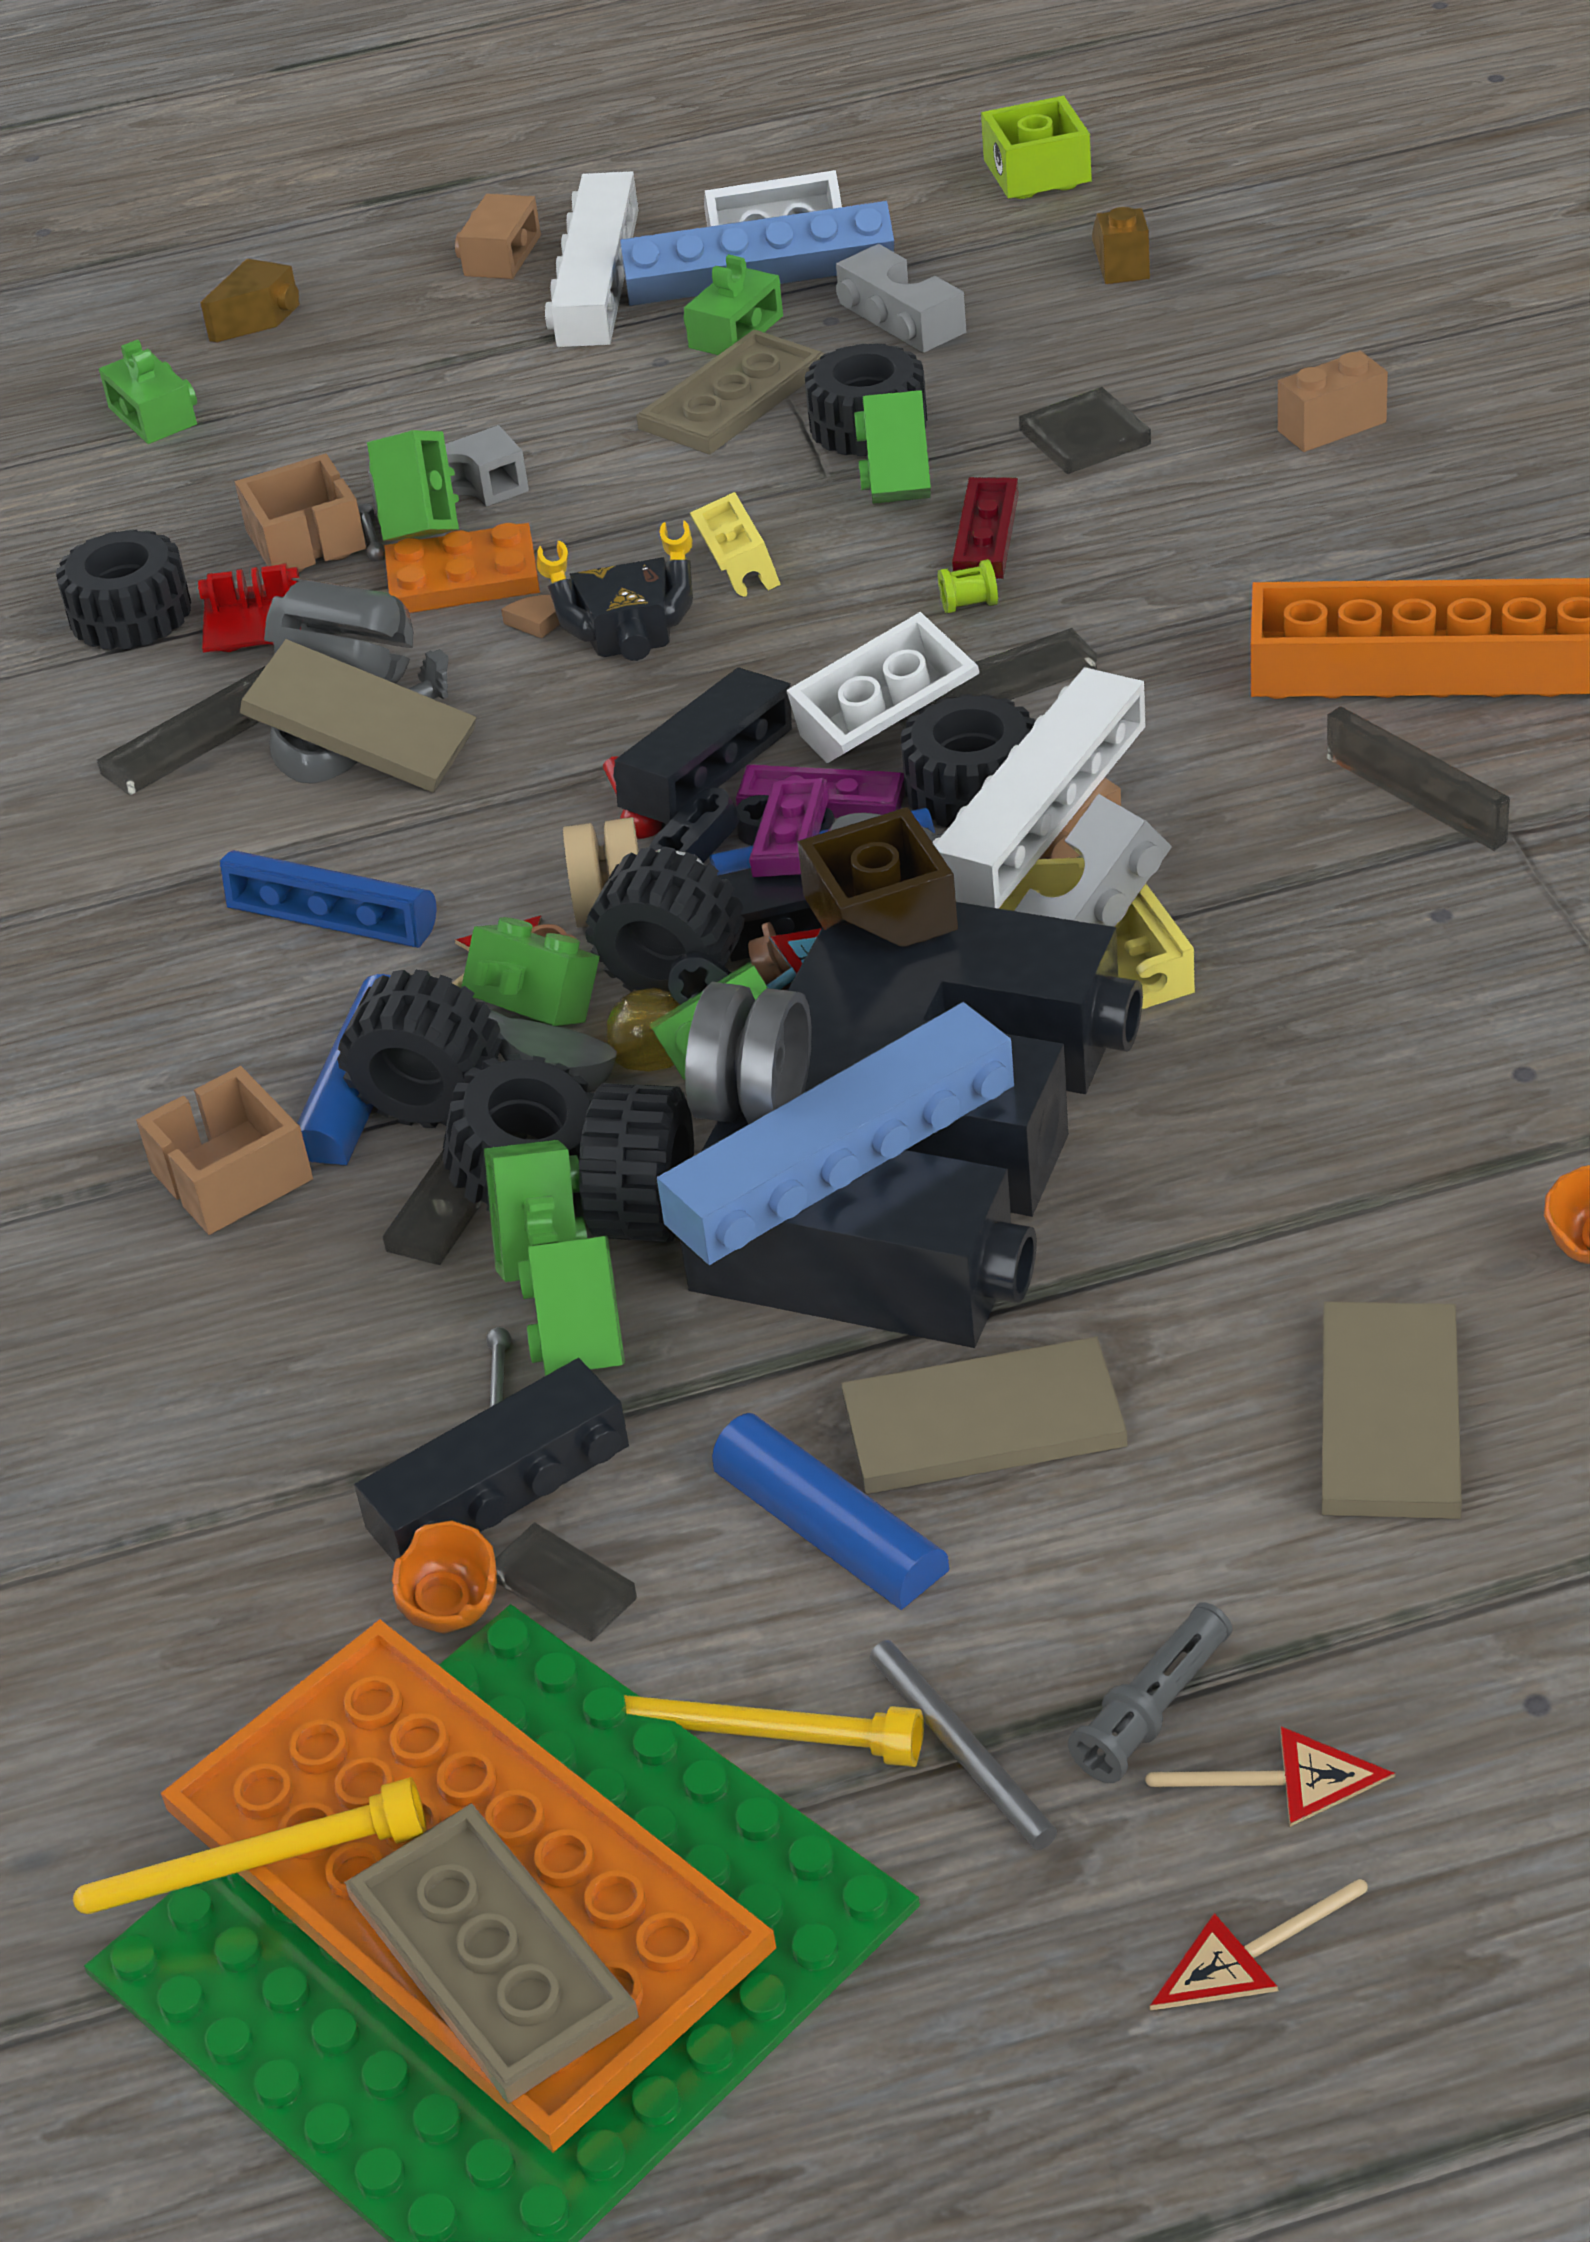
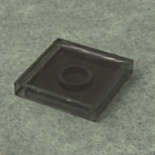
M1103 387L1019 416L1020 431L1066 474L1151 444V429Z

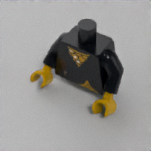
M683 520L684 534L677 540L668 538L666 522H663L660 526L659 533L663 548L670 555V561L665 562V558L661 557L570 573L571 579H566L565 576L568 562L566 545L561 541H557L559 557L557 561L547 560L543 556L542 547L539 546L537 551V568L541 575L551 579L552 584L548 585V589L560 626L584 642L590 641L597 655L601 657L622 654L623 657L630 661H639L644 659L651 649L665 647L669 644L670 627L676 626L681 622L693 602L690 560H685V554L692 548V537L688 523Z

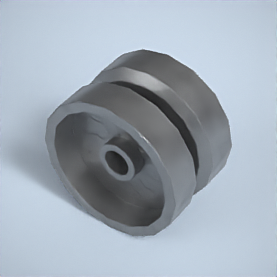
M711 982L703 990L695 1008L689 1031L685 1064L686 1094L688 1106L694 1118L732 1123L743 1111L748 1124H751L804 1093L811 1055L812 1026L809 1004L803 993L766 988L755 1001L750 987L743 985Z

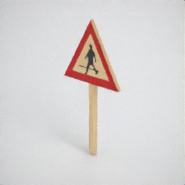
M1280 1726L1284 1771L1150 1772L1146 1775L1145 1781L1150 1787L1285 1785L1289 1827L1395 1777L1396 1773Z
M1362 1879L1355 1880L1245 1946L1238 1941L1214 1913L1150 2004V2011L1279 1991L1278 1986L1254 1958L1366 1893L1368 1889L1366 1881Z

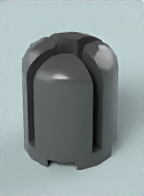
M292 578L291 580L297 583L290 587L286 595L273 598L266 618L264 639L267 642L274 643L275 653L285 639H288L395 684L404 676L410 662L409 658L403 655L391 654L387 648L365 642L370 641L413 648L414 631L410 612L395 596L385 592L309 579Z

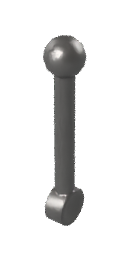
M367 503L358 505L360 519L369 543L367 556L373 561H380L385 557V549L378 542L371 520L375 516L373 506Z
M502 1327L492 1329L488 1332L486 1339L487 1345L492 1349L490 1407L503 1400L505 1350L510 1347L512 1338L509 1331Z

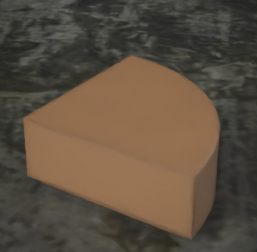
M551 595L527 597L501 609L505 625L541 639L560 625Z

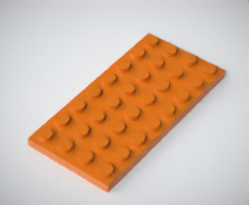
M381 1619L161 1792L166 1810L210 1849L369 1805V1797L380 1794L382 1785L410 1777L413 1778L421 1799L427 1831L472 1803L634 1999L639 2018L509 2104L349 1898L345 1885L347 1880L413 1839L395 1843L393 1837L380 1840L377 1834L238 1872V1874L553 2153L776 1949L774 1931Z

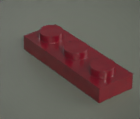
M969 477L952 559L953 571L978 567L982 560L989 559L993 566L995 578L1004 579L1019 496L1018 478Z

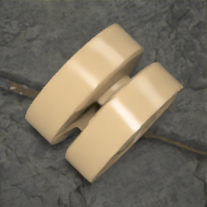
M633 817L605 821L603 846H599L594 826L591 823L563 827L568 878L577 928L589 926L586 924L587 916L616 864H620L623 857L631 852L636 855L638 854L639 850Z

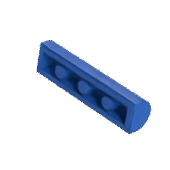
M236 850L228 852L220 860L228 908L416 948L421 947L432 932L435 924L436 899L430 890Z
M376 974L369 976L363 981L297 1121L301 1128L309 1162L347 1165L374 1107L372 1104L362 1102L358 1097L359 1091L350 1088L343 1077L346 1071L339 1068L337 1060L340 1054L338 1046L369 986L372 987L374 981L382 975L389 978L391 975Z
M746 1413L736 1417L719 1435L712 1454L714 1472L900 1610L905 1608L949 1571L948 1555L944 1550L757 1415Z

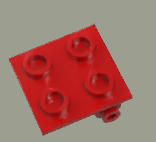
M287 563L261 567L264 582L262 585L258 568L252 567L253 586L247 587L242 569L236 570L238 588L235 587L232 571L208 573L207 579L198 580L199 595L201 600L204 599L203 653L212 651L232 652L242 647L264 644L274 645L273 642H267L264 639L266 618L273 598L275 596L284 597L290 587L297 583L291 579L300 578L298 568H288Z

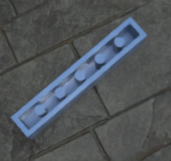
M887 201L620 239L629 306L698 296L713 283L712 268L715 265L727 268L726 256L728 254L744 258L746 268L779 275L780 284L837 276L836 263L877 244L894 252V236Z
M964 1002L960 1003L658 1176L657 1183L664 1224L708 1265H711L1013 1087L1011 1038Z

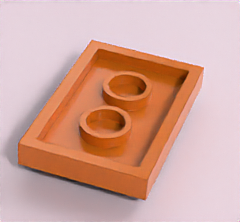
M529 522L522 524L502 523L494 528L470 532L457 530L445 536L426 539L406 538L394 544L384 545L389 594L398 598L410 613L540 593Z

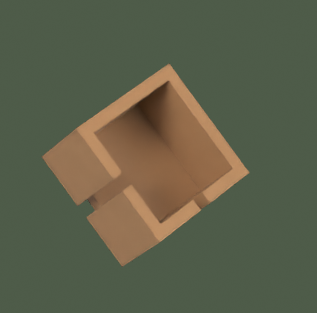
M326 453L234 481L245 529L267 566L287 563L288 568L297 567L298 571L301 572L306 567L316 565L315 559L323 557L325 561L341 560L348 557L351 553L367 549L357 500L344 479L340 478V473Z
M242 1066L194 1089L208 1142L201 1145L190 1102L184 1095L136 1119L151 1172L177 1200L181 1198L183 1207L208 1235L313 1180L300 1126Z

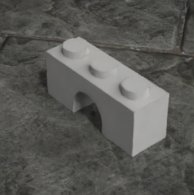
M877 244L836 263L838 281L836 293L839 303L922 353L966 333L964 292L937 276L930 277L919 283L908 284L907 259L886 247Z
M499 425L445 444L449 467L453 468L455 472L454 476H450L453 494L474 496L487 507L529 491L523 451ZM368 471L369 479H370V484H371V489H372V494H373V499H374L375 508H376V512H377L378 507H377V501H376V495H375L373 477L371 476L370 471Z
M1098 794L1065 839V842L1085 862L1084 872L1078 884L1071 891L1059 897H1046L1030 888L1014 911L1115 927L1125 916L1128 907L1149 878L1159 869L1162 860L1172 846L1146 820Z

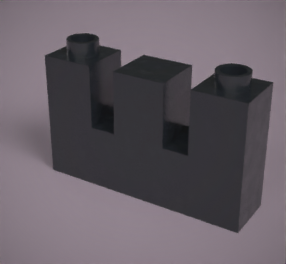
M956 902L958 930L905 947L894 944L852 923L824 930L822 927L788 991L803 993L810 1009L812 1026L811 1055L804 1093L962 1002L1011 1038L1014 1086L1004 1091L997 1098L987 1101L955 1120L949 1126L931 1134L904 1150L898 1156L880 1164L853 1180L849 1185L829 1194L802 1210L795 1217L785 1220L751 1240L742 1248L734 1250L711 1265H708L681 1240L688 1290L975 1348L996 1299L1020 1303L1028 1291L1036 1259V1232L1033 1227L1011 1223V1213L1030 1217L1034 1215L1069 1135L1066 1091L1086 1094L1106 1048L1128 1052L1135 1042L1142 1014L1143 988L1139 980L1118 977L1116 927ZM743 1111L732 1123L717 1121L702 1151L749 1125Z

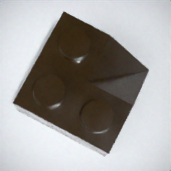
M908 807L797 841L803 895L824 930L852 923L901 947L924 942L933 937L958 930L954 873Z

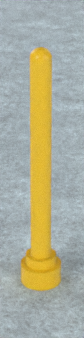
M624 1695L626 1714L675 1721L686 1730L865 1747L871 1749L873 1756H882L885 1764L916 1767L924 1737L923 1713L921 1709L891 1706L887 1713L876 1712L873 1719Z
M412 1777L381 1786L380 1794L369 1797V1805L84 1884L75 1891L73 1904L80 1913L92 1914L373 1834H377L380 1840L393 1837L395 1843L415 1839L427 1831L421 1799Z

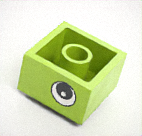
M1064 95L981 112L984 161L1008 199H1026L1038 192L1053 189L1070 190L1075 188L1077 184L1092 182L1090 133Z

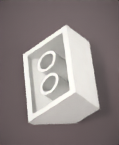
M836 170L705 190L704 195L707 227L842 207Z
M919 612L787 689V694L800 736L826 763H829L978 675L979 669L974 661L927 617Z

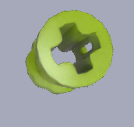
M989 559L982 560L978 567L952 572L948 569L938 570V586L945 613L955 612L956 607L986 602L988 606L998 604L997 583L993 566Z

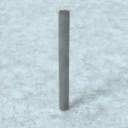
M890 1640L877 1644L870 1654V1660L912 1708L922 1710L926 1725L1035 1850H1042L1049 1846L1057 1835L1056 1828L895 1644Z

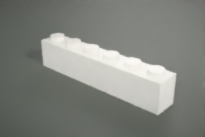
M633 171L582 174L578 191L572 192L573 212L567 213L568 234L562 235V256H557L556 259L557 279L551 280L552 302H546L545 305L546 326L548 330L554 329L557 347L611 344L625 277L620 239L633 238L639 211Z
M1084 667L1071 684L1061 690L1058 699L1049 710L1037 718L1032 730L1019 745H1015L1011 749L1008 758L994 775L986 778L982 789L967 806H963L959 810L955 821L945 833L932 842L954 873L956 902L999 909L1145 728L1144 681Z

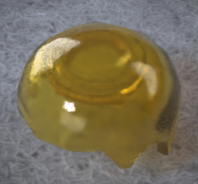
M654 987L636 990L622 996L619 1002L613 1004L606 1022L607 1044L616 1051L615 1062L626 1069L646 1072L674 1066L649 1025L680 1005L672 997L670 991Z

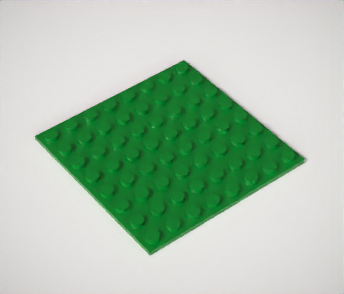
M510 1604L442 1661L439 1666L774 1931L776 1949L554 2153L238 1873L171 1891L84 1965L87 1974L388 2242H579L920 1906L917 1895L675 1721L626 1714L624 1695L640 1696Z

